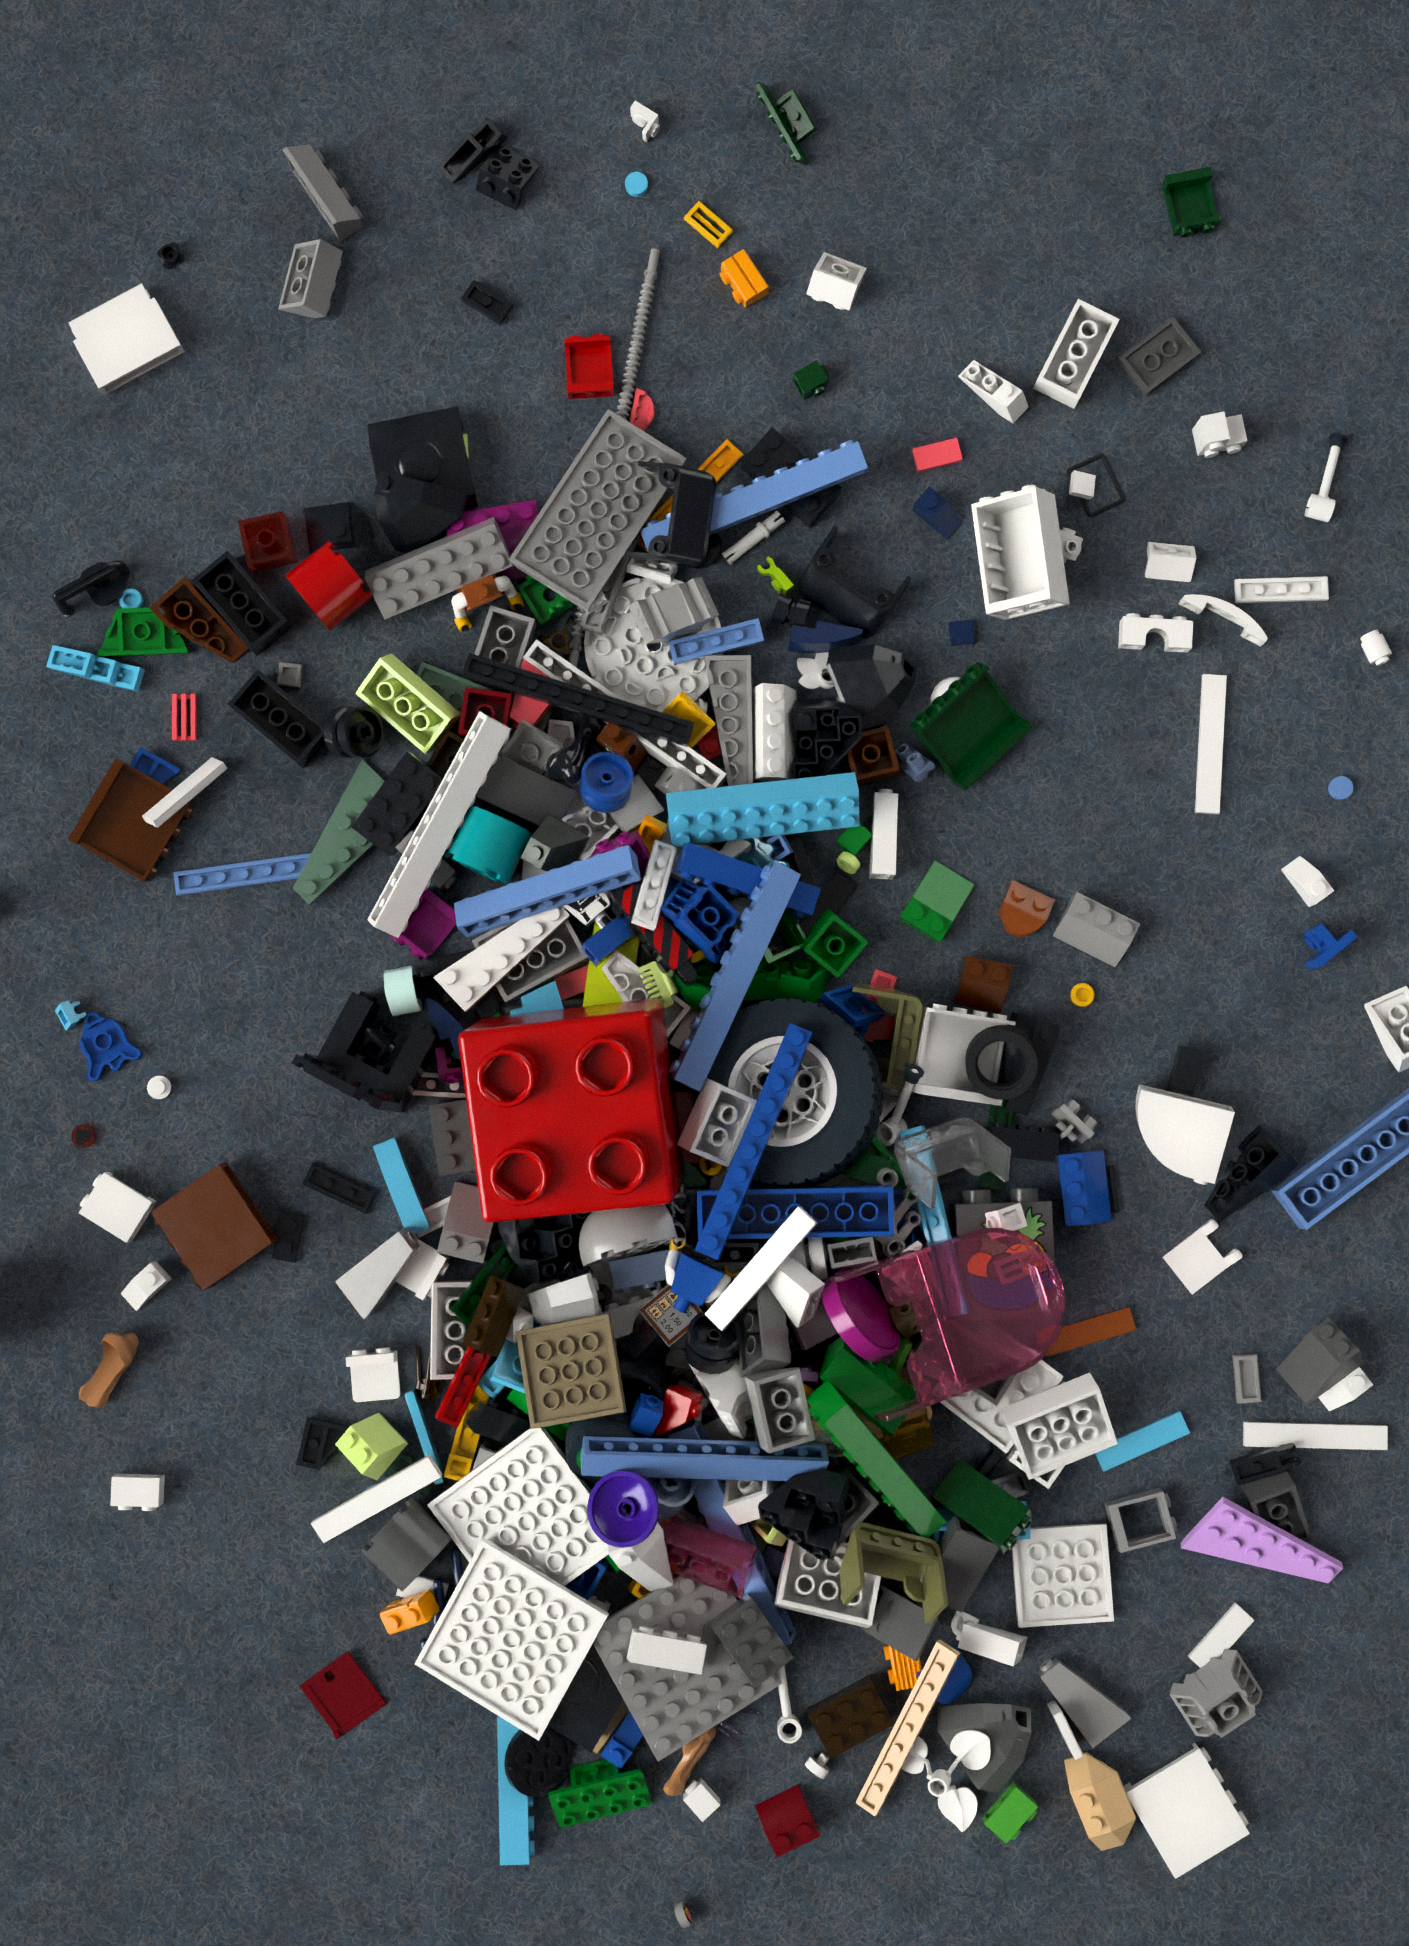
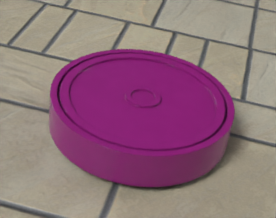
M843 1268L823 1282L825 1286L822 1292V1299L829 1319L841 1338L855 1353L867 1361L877 1363L898 1350L900 1334L889 1313L890 1308L878 1290L864 1276L852 1269Z

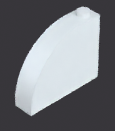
M1139 1084L1136 1095V1117L1142 1137L1152 1154L1167 1168L1180 1175L1194 1179L1193 1181L1202 1185H1207L1208 1182L1215 1184L1235 1114L1233 1108Z

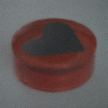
M86 1124L78 1125L71 1134L72 1142L79 1148L92 1146L97 1138L95 1129Z

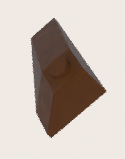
M187 575L150 607L165 626L202 645L207 650L230 663H233L249 649Z

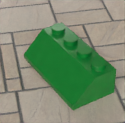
M841 1337L828 1345L819 1378L824 1382L829 1380L847 1402L891 1437L914 1407L917 1391L882 1361L874 1363L860 1357Z

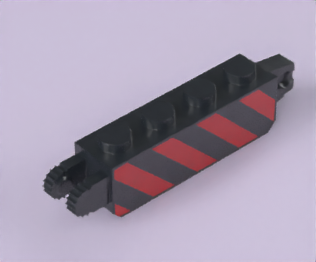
M632 884L629 887L624 885L609 890L608 893L613 900V913L618 919L622 918L627 923V929L633 937L640 939L643 943L641 944L643 950L649 956L653 955L658 961L656 964L663 974L667 973L671 978L675 975L680 982H683L684 986L693 985L697 977L696 970L690 964L693 951L660 912L654 931L631 923L641 887Z

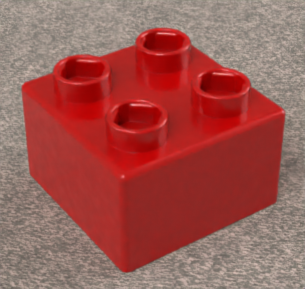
M653 998L483 1018L459 1034L458 1043L482 1218L485 1222L493 1223L662 1205L673 1201L685 1179L682 1147L677 1145L680 1139L674 1084L673 1080L669 1079L671 1075L669 1072L671 1061L664 1006L660 999Z

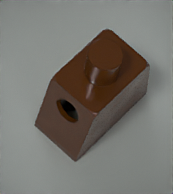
M608 722L597 736V742L601 751L619 754L629 762L633 771L638 768L648 754L639 739L621 726Z

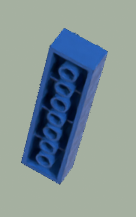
M893 1186L749 1188L728 1239L771 1238L798 1206H801L818 1223L805 1238L894 1236ZM720 1188L697 1190L698 1240Z

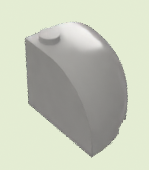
M665 1204L591 1212L584 1221L579 1236V1252L583 1266L644 1254L677 1237V1233Z

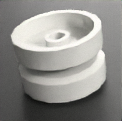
M824 1237L808 1238L807 1244L804 1238L790 1256L808 1270L809 1266H811L812 1273L820 1280L828 1279L829 1256Z

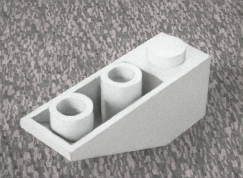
M975 360L958 376L1000 416L1011 423H1014L1028 408L1023 390Z

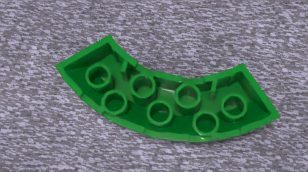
M806 955V959H792L790 956L786 958L787 961H779L759 972L756 971L742 1002L793 998L814 1003L821 997L831 972L810 955ZM704 959L703 964L694 967L697 977L693 985L684 986L683 982H680L675 975L672 977L676 988L687 1004L697 1011H701V1000L705 994H709L712 988L710 981L716 972L719 973V970L715 971L711 961Z

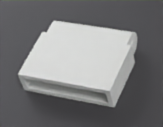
M142 283L68 322L74 336L77 338L73 340V343L103 395L185 352L155 298H150L151 296Z

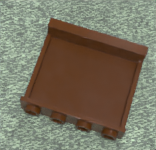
M115 758L68 840L84 847L145 882L147 878L149 880L153 879L158 870L155 867L158 859L164 860L170 850L167 847L168 842L171 838L174 840L177 838L182 829L179 827L183 818L187 820L194 808L190 806L192 803L190 800L160 827L157 828L147 823L142 816L169 794L172 789Z
M227 1162L218 1164L151 1211L155 1224L160 1229H163L167 1235L168 1244L177 1250L181 1263L184 1267L189 1268L193 1274L194 1283L199 1288H202L203 1291L211 1288L213 1284L279 1240Z

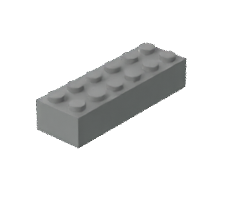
M492 517L368 569L365 572L364 578L385 620L479 579L510 568L513 565L508 561L511 554L495 518Z

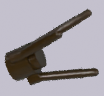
M570 615L562 631L554 632L550 638L540 635L538 638L546 644H550L554 650L563 651L564 654L571 655V650L567 648L569 637L566 633L573 620V616Z
M418 1345L416 1346L417 1381L415 1387L418 1389L417 1397L434 1400L436 1399V1394L441 1393L445 1379L439 1380L438 1383H436L437 1380L430 1379L431 1349L428 1356L426 1377L422 1378L421 1348Z

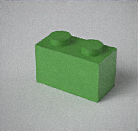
M1013 1781L982 1819L984 1824L1007 1844L1010 1839L1014 1840L1020 1834L1021 1826L1026 1821L1029 1822L1034 1818L1038 1806L1035 1800Z

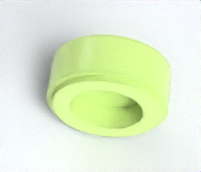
M842 852L836 860L840 869L848 874H855L860 868L859 860L849 852Z

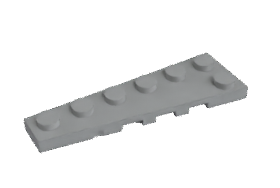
M751 655L705 656V666L725 773H727L728 786L753 784Z

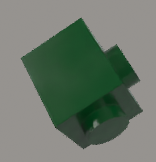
M816 360L793 373L792 381L805 400L812 395L817 397L826 391L825 387L828 386L829 373L825 366H820Z

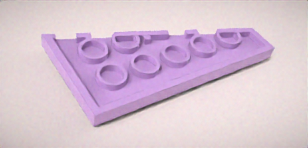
M1222 1497L1181 1542L1182 1549L1324 1583H1329L1343 1569L1341 1561L1225 1497Z

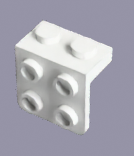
M418 1239L419 1249L396 1282L415 1292L416 1297L425 1300L428 1296L432 1297V1282H436L439 1275L443 1277L450 1264L447 1263L449 1256L437 1253V1249Z
M390 1347L376 1348V1352L366 1353V1349L353 1350L352 1354L346 1357V1367L351 1369L352 1395L355 1402L388 1400L400 1397L397 1350L390 1351Z

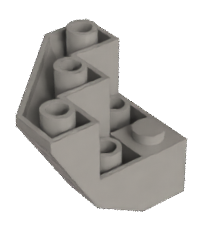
M591 1272L545 1287L525 1296L529 1311L533 1314V1321L540 1327L602 1315L597 1295L599 1285L595 1277L592 1278Z

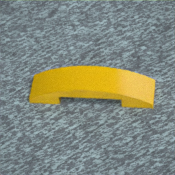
M477 1386L456 1430L444 1473L445 1478L459 1481L471 1471L480 1434L474 1433L464 1422V1418L479 1400L487 1402L490 1398L480 1386Z

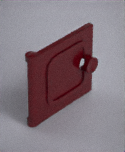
M349 1651L342 1654L299 1686L332 1729L336 1739L342 1737L387 1704L386 1699L380 1695Z

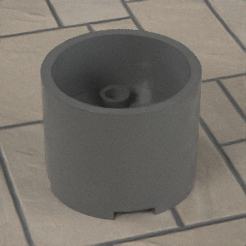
M412 1497L405 1503L408 1506L406 1510L401 1507L370 1540L373 1545L370 1547L366 1544L361 1550L401 1591H404L452 1539L447 1531Z

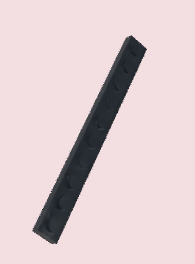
M469 653L462 672V677L686 747L694 727V722Z

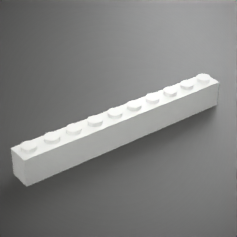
M537 639L523 656V660L525 659L552 679L620 699ZM623 727L639 739L651 756L667 767L682 769L703 785L705 789L721 787L726 781L727 773L690 747Z
M479 711L367 919L375 928L399 938L401 932L405 931L408 919L412 912L417 909L423 891H426L430 885L431 876L441 865L444 852L450 848L456 830L462 826L464 815L468 808L474 804L478 789L484 785L490 767L496 763L498 752L502 745L508 741L511 728Z

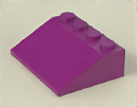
M536 500L464 512L461 520L450 524L446 528L447 536L494 517L512 555L539 514ZM515 566L495 573L498 574V577L507 576L510 580L527 578L528 576Z

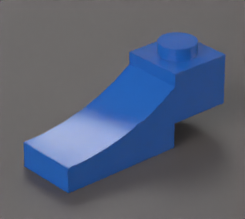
M629 1710L604 1746L600 1755L619 1769L628 1760L643 1736Z

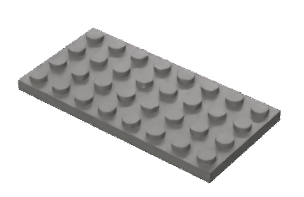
M608 409L508 561L516 568L588 612L625 556L626 551L629 550L640 530L644 527L668 488L660 483L659 473H652L638 466L639 461L684 466L687 458Z

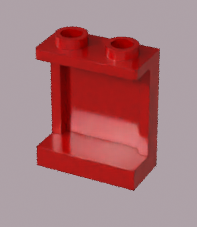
M596 333L592 337L571 335L569 338H565L568 399L614 396L610 336Z

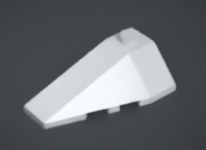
M658 1522L649 1537L638 1545L625 1548L608 1545V1554L618 1568L650 1592L673 1585L667 1547L664 1541V1532Z

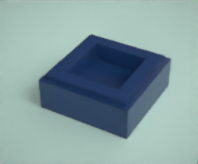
M972 620L949 622L951 646L975 643Z

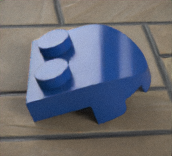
M950 1645L951 1647L959 1651L956 1645ZM961 1653L936 1700L937 1702L942 1704L954 1702L967 1690L971 1683L972 1672ZM921 1669V1670L916 1674V1676H917L918 1678H919V1676H920V1674H921V1672H922L923 1669Z

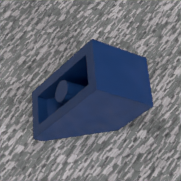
M930 486L914 503L912 511L947 540L962 524V521L948 501Z

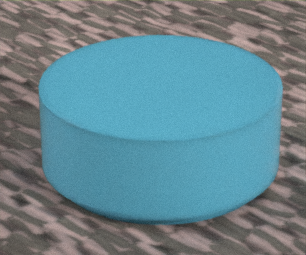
M632 172L626 177L625 188L628 194L634 197L645 194L648 189V181L643 173Z
M132 588L124 590L122 597L119 599L122 608H141L144 602L141 593Z

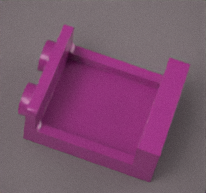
M638 831L632 833L623 832L615 839L610 841L604 839L598 842L591 854L592 857L596 854L614 850L620 846L629 845L638 858L641 880L627 884V886L629 887L634 884L641 887L650 853Z
M427 889L423 891L417 909L410 915L405 931L401 932L399 938L395 936L391 938L401 946L405 943L412 948L410 953L420 961L423 957L429 961L456 927L455 910Z

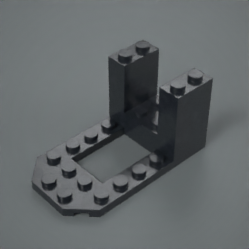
M360 991L359 994L352 992L318 1056L307 1053L304 1056L296 1054L291 1063L299 1068H304L303 1071L341 1092L359 1101L362 1099L368 1102V1105L378 1110L403 1113L435 1054V1048H438L441 1043L439 1036H437V1030L425 1024L421 1027L415 1025L391 1070L377 1063L373 1066L370 1064V1058L356 1053L363 1040L361 1036L368 1026L372 1024L381 1005L376 1003L377 998L366 992Z

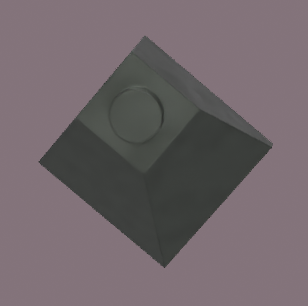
M549 814L531 836L521 858L545 871L560 868L574 861H579L590 836Z

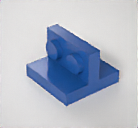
M1322 923L1309 927L1303 932L1306 936L1304 940L1311 949L1314 950L1316 948L1317 952L1306 960L1304 964L1309 970L1322 967L1358 936L1353 930H1349L1333 937Z
M853 984L824 992L820 1001L827 1006V1009L839 1015L855 1028L862 1037H864L869 1024L881 1020L885 1014V1011L864 993L852 992Z

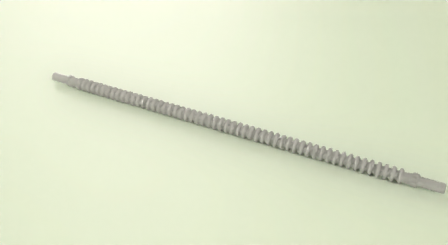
M655 248L651 249L648 267L644 272L645 282L641 285L643 288L640 291L642 296L639 297L641 302L637 304L639 307L636 310L638 315L635 316L637 322H634L636 328L632 329L634 333L631 335L633 341L630 342V345L632 347L628 349L631 353L627 355L629 358L626 361L628 366L625 367L627 373L623 374L625 379L622 380L624 386H621L623 392L620 393V396L622 398L618 400L620 405L617 406L619 411L616 414L625 420L630 417L627 412L631 411L629 405H632L630 399L633 398V395L631 393L635 391L633 388L636 385L634 380L637 379L635 374L639 372L637 369L640 366L638 361L641 360L639 354H642L640 348L644 347L642 343L645 340L643 335L646 334L644 329L648 327L646 322L649 321L647 316L650 315L648 310L651 309L649 303L653 302L651 297L654 296L652 291L655 290L653 284L657 279L656 269L660 250ZM577 606L579 612L575 613L578 617L574 619L576 625H573L575 631L571 633L573 639L569 645L571 655L568 661L576 668L579 653L583 649L582 638L585 637L583 633L585 630L580 628L585 610Z

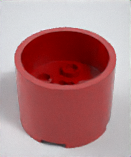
M330 541L326 542L285 575L329 631L333 630L373 598L369 590L364 592L362 588L365 584L341 553L337 552L334 554L332 551L334 545Z

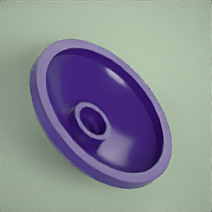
M616 1471L601 1478L593 1487L588 1499L587 1514L591 1528L603 1542L614 1547H632L647 1539L653 1532L659 1516L658 1497L649 1481L631 1471ZM628 1504H630L632 1507L631 1513H628L626 1511V1506Z

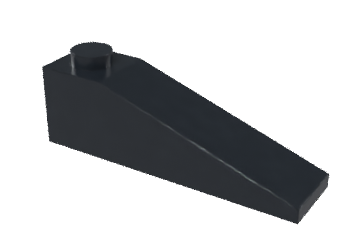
M1260 1125L1241 1142L1238 1149L1242 1153L1236 1163L1233 1161L1229 1162L1227 1168L1231 1170L1226 1180L1218 1181L1205 1203L1206 1208L1219 1222L1281 1182L1299 1165Z

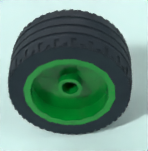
M624 1413L571 1422L566 1432L565 1447L568 1466L572 1473H575L584 1481L597 1483L604 1476L581 1475L580 1455L583 1436L638 1438V1433L629 1429V1416Z

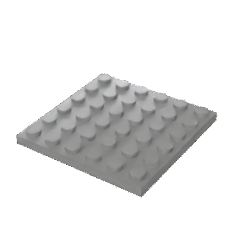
M712 1555L707 1556L673 1577L672 1586L649 1592L609 1616L593 1642L596 1651L658 1762L782 1684L777 1672H775L758 1687L754 1688L709 1627V1622L737 1601ZM639 1626L653 1628V1632L663 1634V1630L677 1632V1637L686 1638L687 1634L700 1636L701 1641L707 1644L702 1674L629 1662L627 1653L632 1629L639 1630Z

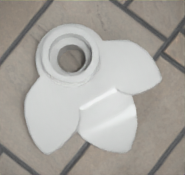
M828 652L816 653L815 659H797L798 670L803 675L798 682L807 689L819 687L831 689L835 687L826 666ZM823 676H829L830 681L825 680Z

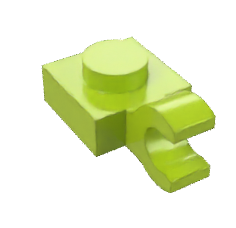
M767 557L766 561L770 567L763 569L759 564L757 566L758 572L763 576L771 577L773 580L771 584L778 593L789 594L793 590L794 584L780 568L776 567L773 559Z

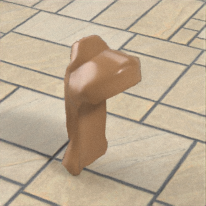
M112 1332L104 1335L101 1341L103 1345V1359L93 1377L86 1384L82 1385L79 1390V1399L86 1402L88 1406L97 1408L105 1406L120 1376L132 1364L139 1345V1340L134 1333L130 1332L121 1335Z
M715 1727L682 1746L683 1758L663 1787V1791L667 1795L678 1796L683 1793L686 1781L689 1779L692 1770L716 1735Z

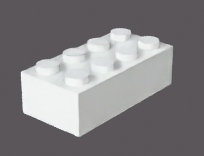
M1078 299L1033 389L1075 409L1120 319Z

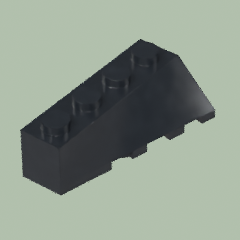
M488 1399L487 1402L479 1400L464 1418V1422L474 1433L509 1444L530 1428L529 1416L523 1415L522 1410L512 1406L509 1409L500 1407L501 1403L492 1399ZM547 1430V1432L550 1434V1436L553 1438V1440L564 1453L566 1449L565 1441L563 1442L561 1439H559L557 1436H555L553 1433Z

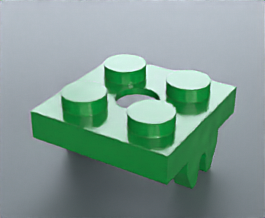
M529 575L526 578L527 580L517 587L542 627L575 606L574 603L556 593V598L553 601H546L544 599V592L548 587Z

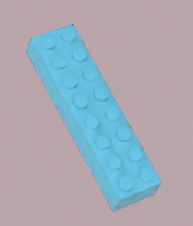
M855 772L666 793L671 845L675 847L683 846V844L688 842L696 845L859 826V789Z

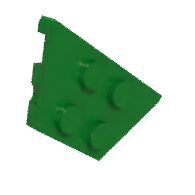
M150 607L116 609L112 618L113 622L105 634L106 638L103 645L97 652L98 657L189 654V649L179 632L165 626Z

